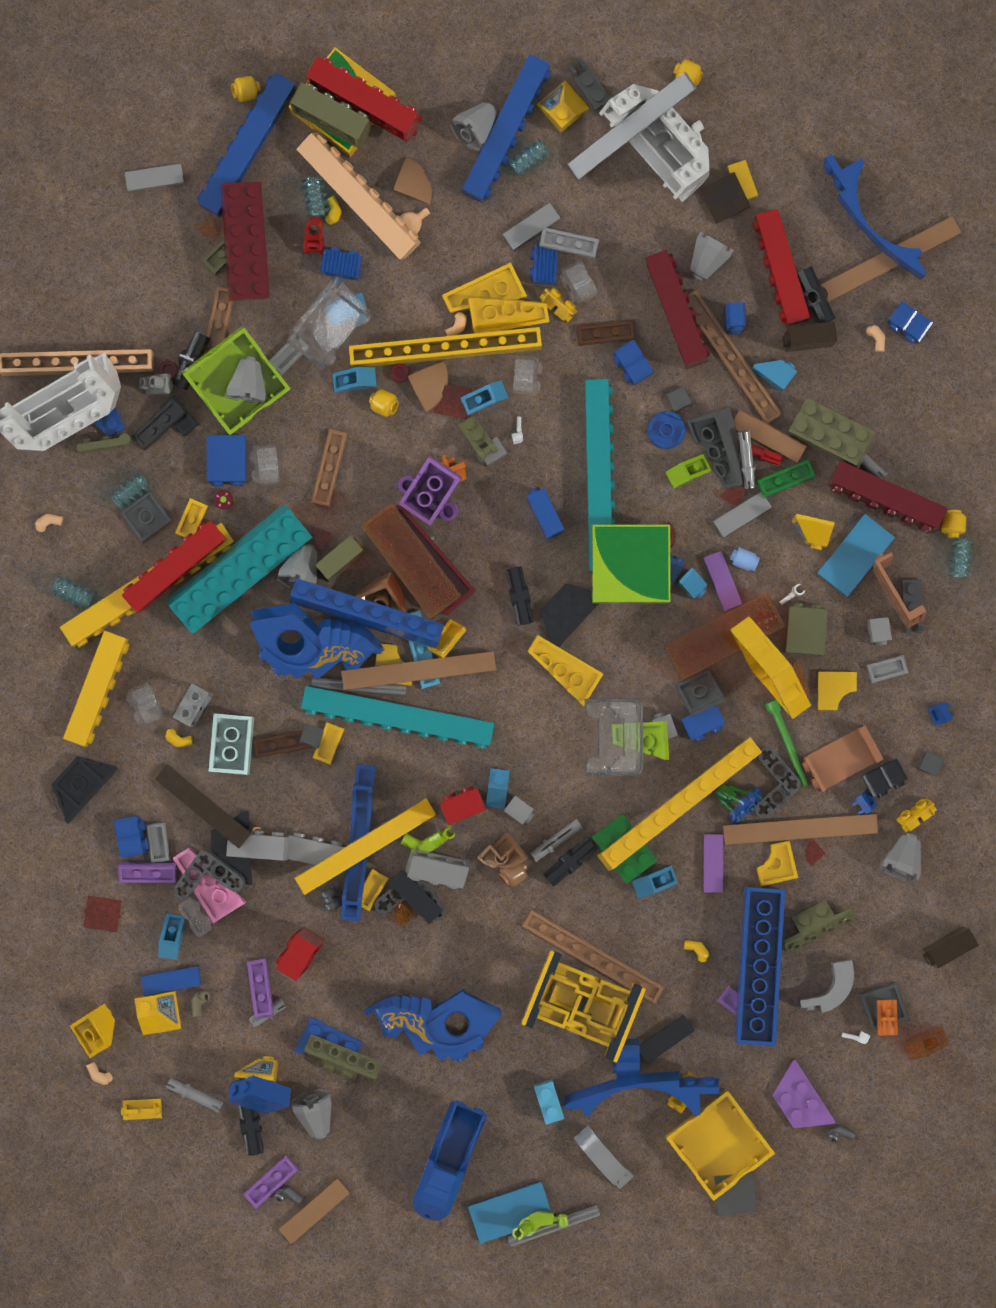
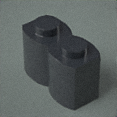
M896 758L861 776L871 796H877V798L888 794L887 790L892 787L898 789L904 786V781L908 779Z

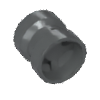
M336 887L318 893L319 898L324 903V912L342 906L341 900L337 897L338 891Z

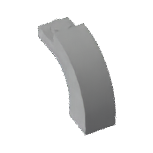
M846 959L831 962L833 981L830 988L821 995L798 999L799 1007L808 1011L816 1009V1006L819 1005V1010L823 1013L839 1006L847 998L853 985L854 968L852 960Z
M586 1126L574 1137L586 1155L613 1185L615 1184L621 1189L634 1177L589 1126Z

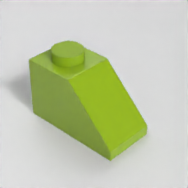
M704 454L676 465L666 471V474L675 489L712 470Z

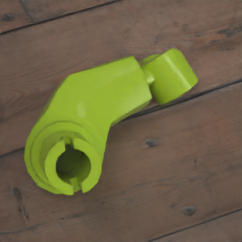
M447 825L445 829L437 831L424 840L416 839L406 833L400 844L410 849L431 853L448 839L454 838L457 831L450 833L448 830L451 829L452 825Z
M536 1211L523 1218L519 1226L513 1229L512 1234L515 1239L521 1240L525 1236H532L541 1226H553L555 1221H558L559 1227H566L569 1223L566 1214L554 1216V1212Z

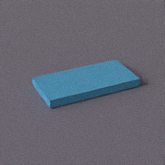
M864 514L817 574L844 596L848 597L874 565L875 558L886 550L895 537L868 515Z
M541 1181L468 1205L480 1244L511 1234L513 1229L519 1226L523 1218L536 1211L551 1212Z

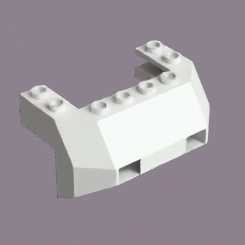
M632 84L611 98L599 114L601 116L605 115L611 122L609 124L611 127L617 126L659 93V91ZM673 107L629 141L665 182L663 184L664 188L668 187L672 191L675 200L677 198L682 202L686 200L709 177L708 147Z
M105 352L96 358L89 354L86 360L79 364L77 362L74 363L75 370L12 406L9 402L5 403V407L0 409V433L16 449L45 451L108 415L116 406L121 385L117 370Z

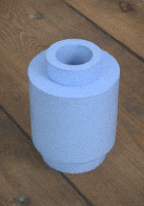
M741 547L738 550L734 549L730 560L733 561L732 565L746 571H755L760 559L755 553Z

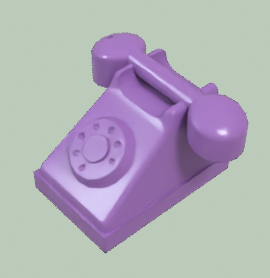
M429 456L417 476L408 474L399 480L398 488L405 494L399 505L430 526L438 514L443 520L451 521L458 515V506L455 502L447 500L462 477Z

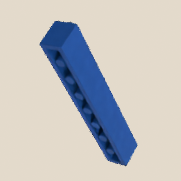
M529 54L462 188L463 194L482 203L484 199H489L493 191L490 187L493 181L497 183L501 175L499 169L501 165H506L510 156L507 153L510 148L514 149L518 140L516 135L518 131H523L526 125L524 119L527 114L531 115L535 106L532 103L535 97H540L543 90L541 87L543 81L547 82L550 77V63Z
M276 72L273 77L270 76L268 78L264 92H260L257 96V104L254 109L251 108L246 115L247 121L238 128L236 132L238 136L235 141L229 143L226 156L221 157L217 164V171L208 178V186L205 190H201L198 195L199 206L217 217H220L222 214L220 186L223 183L241 182L296 90L295 83Z
M298 578L295 580L290 595V603L295 602L299 606L436 649L444 624Z

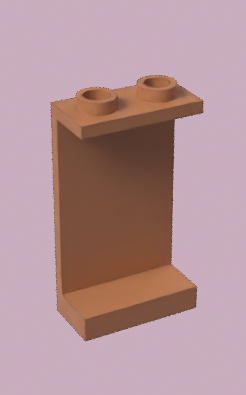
M882 553L875 558L876 561H874L873 572L906 629L923 621L927 612L924 606L921 605L909 612L884 568L891 565L893 553Z
M863 725L802 758L804 761L802 766L806 773L810 772L812 775L811 783L815 790L819 789L820 792H824L827 788L864 768L883 760V757L868 729Z

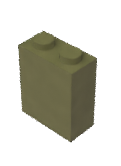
M350 535L320 560L316 566L328 581L331 582L365 553L363 550L365 546L357 536L353 538Z
M792 603V606L787 607L784 653L824 656L828 609H823L822 605H812L811 608H805L804 604Z

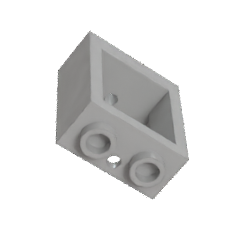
M192 683L173 718L189 727H196L214 694Z

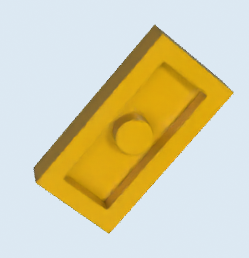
M190 498L175 534L184 538L190 533L192 535L198 531L197 527L205 516L208 505Z

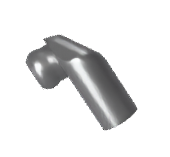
M837 1126L827 1133L830 1143H836V1140L842 1137L853 1141L856 1136L855 1131L844 1126Z
M292 1187L280 1188L274 1195L276 1202L280 1203L283 1200L291 1199L298 1205L304 1198Z

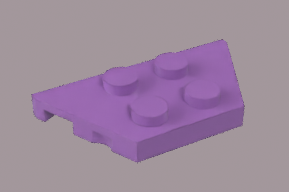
M793 1059L772 1096L793 1128L834 1124L835 1120L797 1061Z

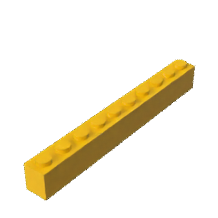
M540 327L353 345L349 346V354L352 368L535 351L542 349Z
M222 523L216 527L227 540L187 574L191 573L193 575L201 570V565L206 562L209 565L217 558L218 554L224 553L235 544ZM138 577L60 626L72 647L78 646V648H81L88 643L87 639L93 635L96 638L104 633V628L107 626L113 627L121 622L119 618L124 615L128 617L135 613L133 608L122 597L126 586L130 583L134 585L139 581ZM182 577L175 585L182 583L185 578Z
M751 737L745 739L598 854V858L608 871L613 870L751 762L762 751Z

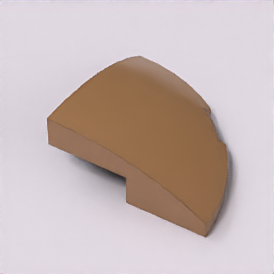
M406 157L393 191L430 205L432 189L431 183L425 175V170L417 162Z
M445 362L429 366L408 376L426 413L439 404L443 398L444 386L448 385V370Z
M506 832L494 845L490 844L477 858L489 867L508 869L521 864L528 857L514 838Z

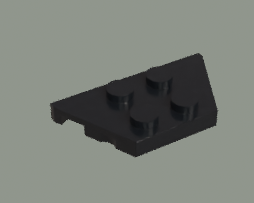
M565 583L542 608L540 615L551 643L560 647L596 608L598 604H592V591Z
M77 756L51 784L67 824L74 819L119 768Z
M244 811L233 818L250 832L249 811ZM211 830L212 853L243 875L245 884L252 885L251 858L226 856L228 839L217 830ZM217 866L216 871L225 874V868Z

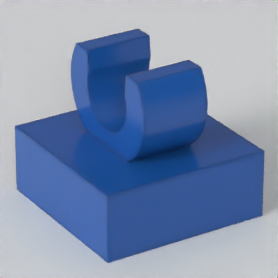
M943 702L928 708L935 726L952 720L954 713H949L947 708L950 706L949 703Z
M867 789L861 792L852 803V806L856 804L861 806L862 809L858 811L859 815L864 812L867 815L878 805Z

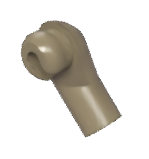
M200 990L191 999L193 1017L202 1016L201 1006L210 999L208 991Z

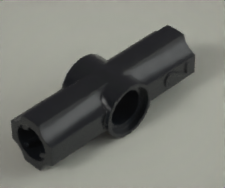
M811 266L798 272L799 281L805 292V302L812 307L818 323H826L836 319L827 300L828 292L820 285L813 267Z
M195 331L188 348L179 355L178 362L180 366L172 382L174 385L185 390L188 389L190 383L181 372L203 356L211 338Z
M522 566L507 569L506 575L510 587L509 594L512 607L514 606L518 626L534 623L530 606V594L525 583Z
M586 837L572 850L569 849L561 856L558 862L543 873V875L554 887L568 874L570 875L583 864L582 862L593 854L597 848Z
M239 1106L241 1116L240 1129L242 1135H244L247 1156L264 1153L261 1137L262 1125L260 1126L259 1120H261L260 1115L255 1110Z

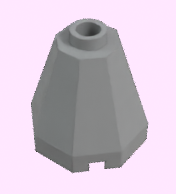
M481 103L458 114L450 125L455 137L460 142L462 138L468 142L466 147L469 149L480 151L497 117L496 108L490 103Z
M700 231L696 239L690 270L693 271L692 276L702 281L703 278L708 279L732 256L734 250L730 248L728 252L726 245L708 235L704 238V233Z
M244 356V359L239 360L225 391V397L237 401L241 399L250 403H263L266 392L260 362L256 361L255 357Z
M305 543L292 553L280 568L277 580L289 588H292L296 578L316 584L317 551L314 549L315 547Z
M910 833L902 835L883 858L879 869H885V874L899 880L906 881L907 878H910V882H917L921 875V842L917 839V836Z
M317 1089L314 1090L316 1094L308 1096V1092H304L293 1098V1112L310 1137L316 1139L325 1138L330 1133L332 1100L330 1090Z

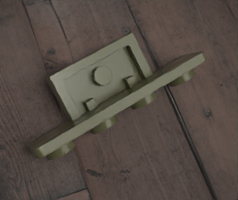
M825 900L793 916L792 920L799 933L783 941L786 951L797 950L801 945L813 942L819 936L831 933L841 925L851 923L856 918L853 908L851 907L834 915Z
M312 1034L304 1049L305 1053L321 1059L319 1066L325 1071L336 1072L348 1080H355L357 1074L376 1080L382 1066V1062Z

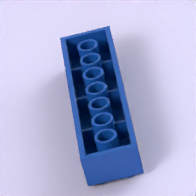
M744 887L734 1042L737 1044L776 1046L785 890Z

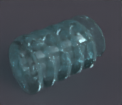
M539 138L538 142L532 141V146L526 145V151L521 149L519 151L520 156L514 154V160L511 158L507 160L509 166L518 177L519 174L526 177V169L532 172L531 165L538 168V160L545 163L543 156H546L548 159L551 158L548 149Z
M311 177L301 181L303 182L302 189L305 190L303 196L306 197L304 203L307 205L305 210L309 212L306 215L307 219L312 216L324 218L327 216L325 213L330 211V208L324 207V205L329 203L328 200L322 199L327 196V193L321 192V190L326 189V186L320 185L321 182L325 181L324 178Z
M139 469L136 470L137 477L130 474L131 481L125 478V485L118 483L119 490L112 487L113 494L108 493L114 503L122 510L124 509L123 503L131 504L129 498L136 501V494L143 496L142 489L147 492L149 491V483Z
M953 538L956 542H952L951 546L956 549L951 550L950 553L956 557L950 558V561L955 564L949 566V569L954 572L949 573L948 576L969 579L967 576L972 575L973 572L969 571L968 568L974 567V564L969 563V560L975 559L970 553L976 550L971 548L970 545L976 544V541Z
M61 573L53 585L52 595L57 596L59 594V599L65 598L67 603L72 601V605L75 607L79 605L81 610L87 608L91 604L96 590L88 593V586L82 590V583L75 586L74 579L68 583L69 577L66 576L62 580Z

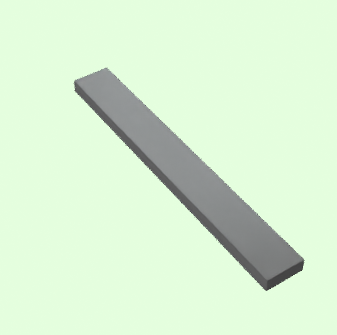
M687 73L681 74L568 163L578 180L697 89Z

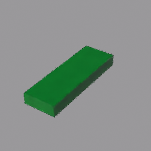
M808 459L756 480L762 497L766 498L813 479L816 475Z

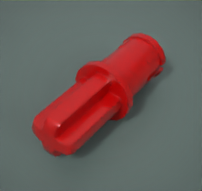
M751 444L753 457L758 458L759 461L764 460L775 465L780 464L782 455L767 450L766 447L762 448Z

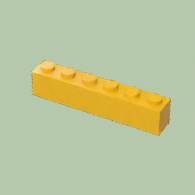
M104 630L63 739L84 747H88V744L93 743L95 738L94 728L99 726L102 720L100 713L102 708H106L109 698L107 694L115 686L116 680L114 676L122 668L123 662L121 658L123 654L126 655L130 644L127 642L129 639Z

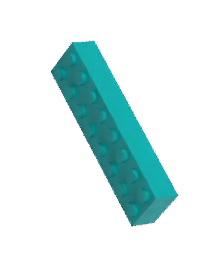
M284 503L169 596L166 602L189 631L194 634L309 541L312 536Z

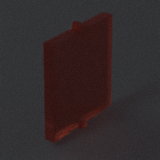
M452 384L445 385L442 392L443 398L434 408V413L467 419V412L461 397L471 393L472 388Z
M88 896L87 907L84 910L85 919L83 927L117 932L119 918H121L120 909L122 901Z

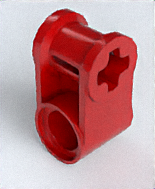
M312 216L307 220L303 247L304 254H307V252H317L323 255V221L317 216ZM315 225V226H317L319 229H318V230H312L309 226Z

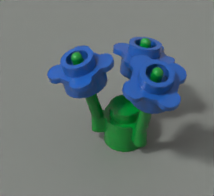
M725 784L719 788L716 797L720 799L721 804L731 811L728 816L731 819V824L735 821L737 823L743 821L746 814H751L755 810V803H759L762 799V792H759L760 787H751L749 792ZM735 792L746 795L748 797H743L740 800L736 797ZM732 801L738 803V806L735 809L729 804L732 803Z

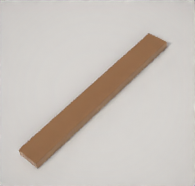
M952 216L898 244V246L920 248L922 253H925L961 234V231ZM882 252L821 284V286L827 290V300L831 302L900 265Z
M697 290L688 294L690 303H687L688 307H693L696 315V321L694 322L696 325H700L703 335L762 420L769 424L780 417L782 412Z
M494 651L445 657L444 659L438 658L341 671L343 690L496 671Z
M877 814L723 825L724 845L878 833Z
M533 910L529 912L522 925L525 929L631 990L633 983L644 986L646 991L643 997L656 1004L665 988Z

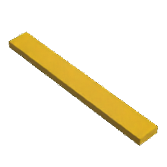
M427 798L294 877L302 893L306 895L426 822L436 814Z

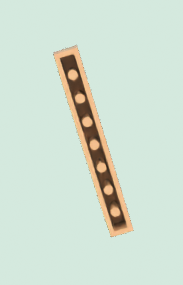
M311 133L296 150L400 260L406 259L421 243L417 239L418 235L405 226V221L392 212V207L379 198V193L366 184L367 181L363 176L355 173L352 164L340 157L341 153L327 143L328 139L322 133Z
M151 349L0 353V375H65L75 370L74 363H81L87 359L89 354L96 358L104 352L117 370V373L155 372L154 352Z

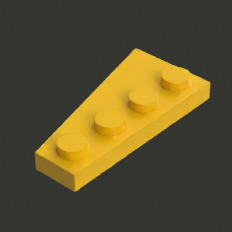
M510 262L443 294L442 297L449 312L455 313L470 310L468 297L519 300L527 298V295Z
M468 297L474 333L502 331L549 322L546 302Z
M538 634L528 649V652L583 706L586 704L603 676L602 672Z

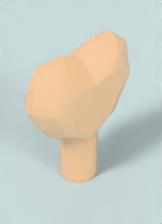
M424 208L419 213L406 212L400 215V217L405 221V226L409 230L411 229L418 234L422 225V219L428 216L430 212L427 208Z

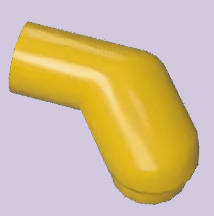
M335 196L327 199L331 209L325 217V221L329 225L337 223L342 214V209Z
M174 729L166 731L165 738L173 746L178 748L193 745L192 736L180 737Z
M685 940L684 949L695 951L698 961L706 962L709 957V951L703 943Z

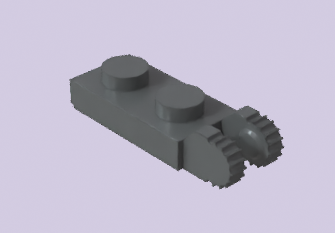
M579 57L576 60L584 72L578 75L571 63L567 65V69L596 111L611 98L591 69H588L586 63Z
M922 579L901 580L902 601L910 612L923 605ZM923 621L917 623V633H922ZM905 627V633L909 634L911 632V627L908 629H906Z

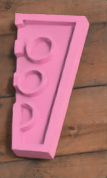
M189 847L173 857L182 874L187 870L197 856V853ZM203 860L202 863L197 866L202 867V865L206 862ZM192 869L190 871L191 879L197 880L199 878L197 870ZM208 873L194 890L195 895L213 923L246 903L237 892L229 890Z

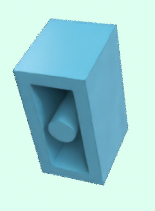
M550 1079L534 1084L545 1124L564 1119L553 1080Z

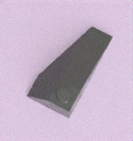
M730 408L716 409L688 419L687 422L696 443L700 442L706 450L703 454L705 458L710 457L715 464L713 470L725 489L742 485L736 428Z

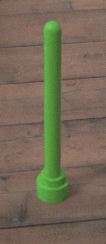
M777 700L764 704L766 710L773 714L801 785L807 787L809 784L780 713L781 705Z

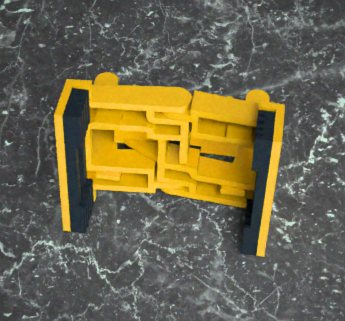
M550 949L521 1024L533 1029L538 1018L607 1046L606 1059L617 1063L646 988L633 983L631 990L600 979L592 974L559 962L562 954ZM555 979L557 982L548 1002L546 999ZM582 995L588 997L583 1012L577 1010Z

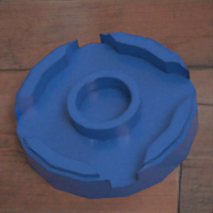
M663 411L652 417L648 424L647 432L649 439L655 446L661 449H671L681 443L685 437L686 428L679 415L674 412Z

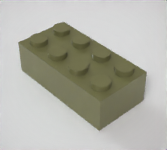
M301 82L290 102L293 113L360 149L371 131L370 121L367 119L368 116L361 111L356 113L351 110V106L344 102L338 103L334 101L335 98L324 92L322 94L318 92V89L312 84L307 83L305 85Z
M809 398L805 400L789 429L790 436L840 462L843 461L856 468L860 467L876 439L874 431Z

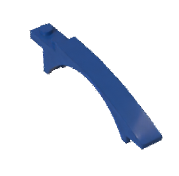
M832 154L826 157L823 168L826 174L831 175L834 179L835 188L838 191L841 190L837 199L855 224L882 252L906 271L922 280L926 275V271L918 261L921 258L920 255L923 254L920 248H906L888 242L869 226L862 215L857 197L858 178L864 165L862 158L841 169Z
M356 764L349 844L370 832L376 766ZM367 857L346 870L341 920L360 921Z
M680 1071L645 1073L613 1079L565 1096L564 1109H583L584 1116H590L596 1106L612 1094L632 1088H650L676 1097L694 1115H700V1094H719V1078L712 1076L680 1078Z

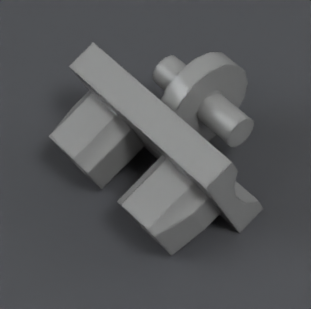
M171 374L140 377L139 389L146 390L145 395L169 394L173 390V383L170 379Z

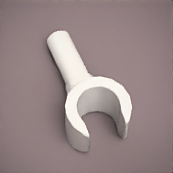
M698 120L692 124L691 129L702 140L700 131L704 129V126Z
M517 417V433L511 434L513 444L523 441L521 417Z
M801 584L795 585L792 588V592L779 601L781 605L791 598L799 597L805 593V590L801 593L796 591V587Z
M862 1031L859 1037L853 1034L842 1033V1037L856 1040L862 1044H866L870 1038V1035Z

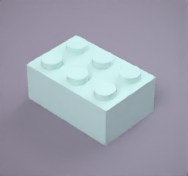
M214 714L209 772L250 775L254 717Z

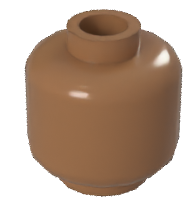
M522 862L512 868H500L498 877L504 886L514 888L527 878V867Z

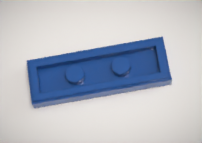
M198 966L141 976L144 996L202 985Z

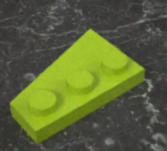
M667 721L613 725V744L669 760Z

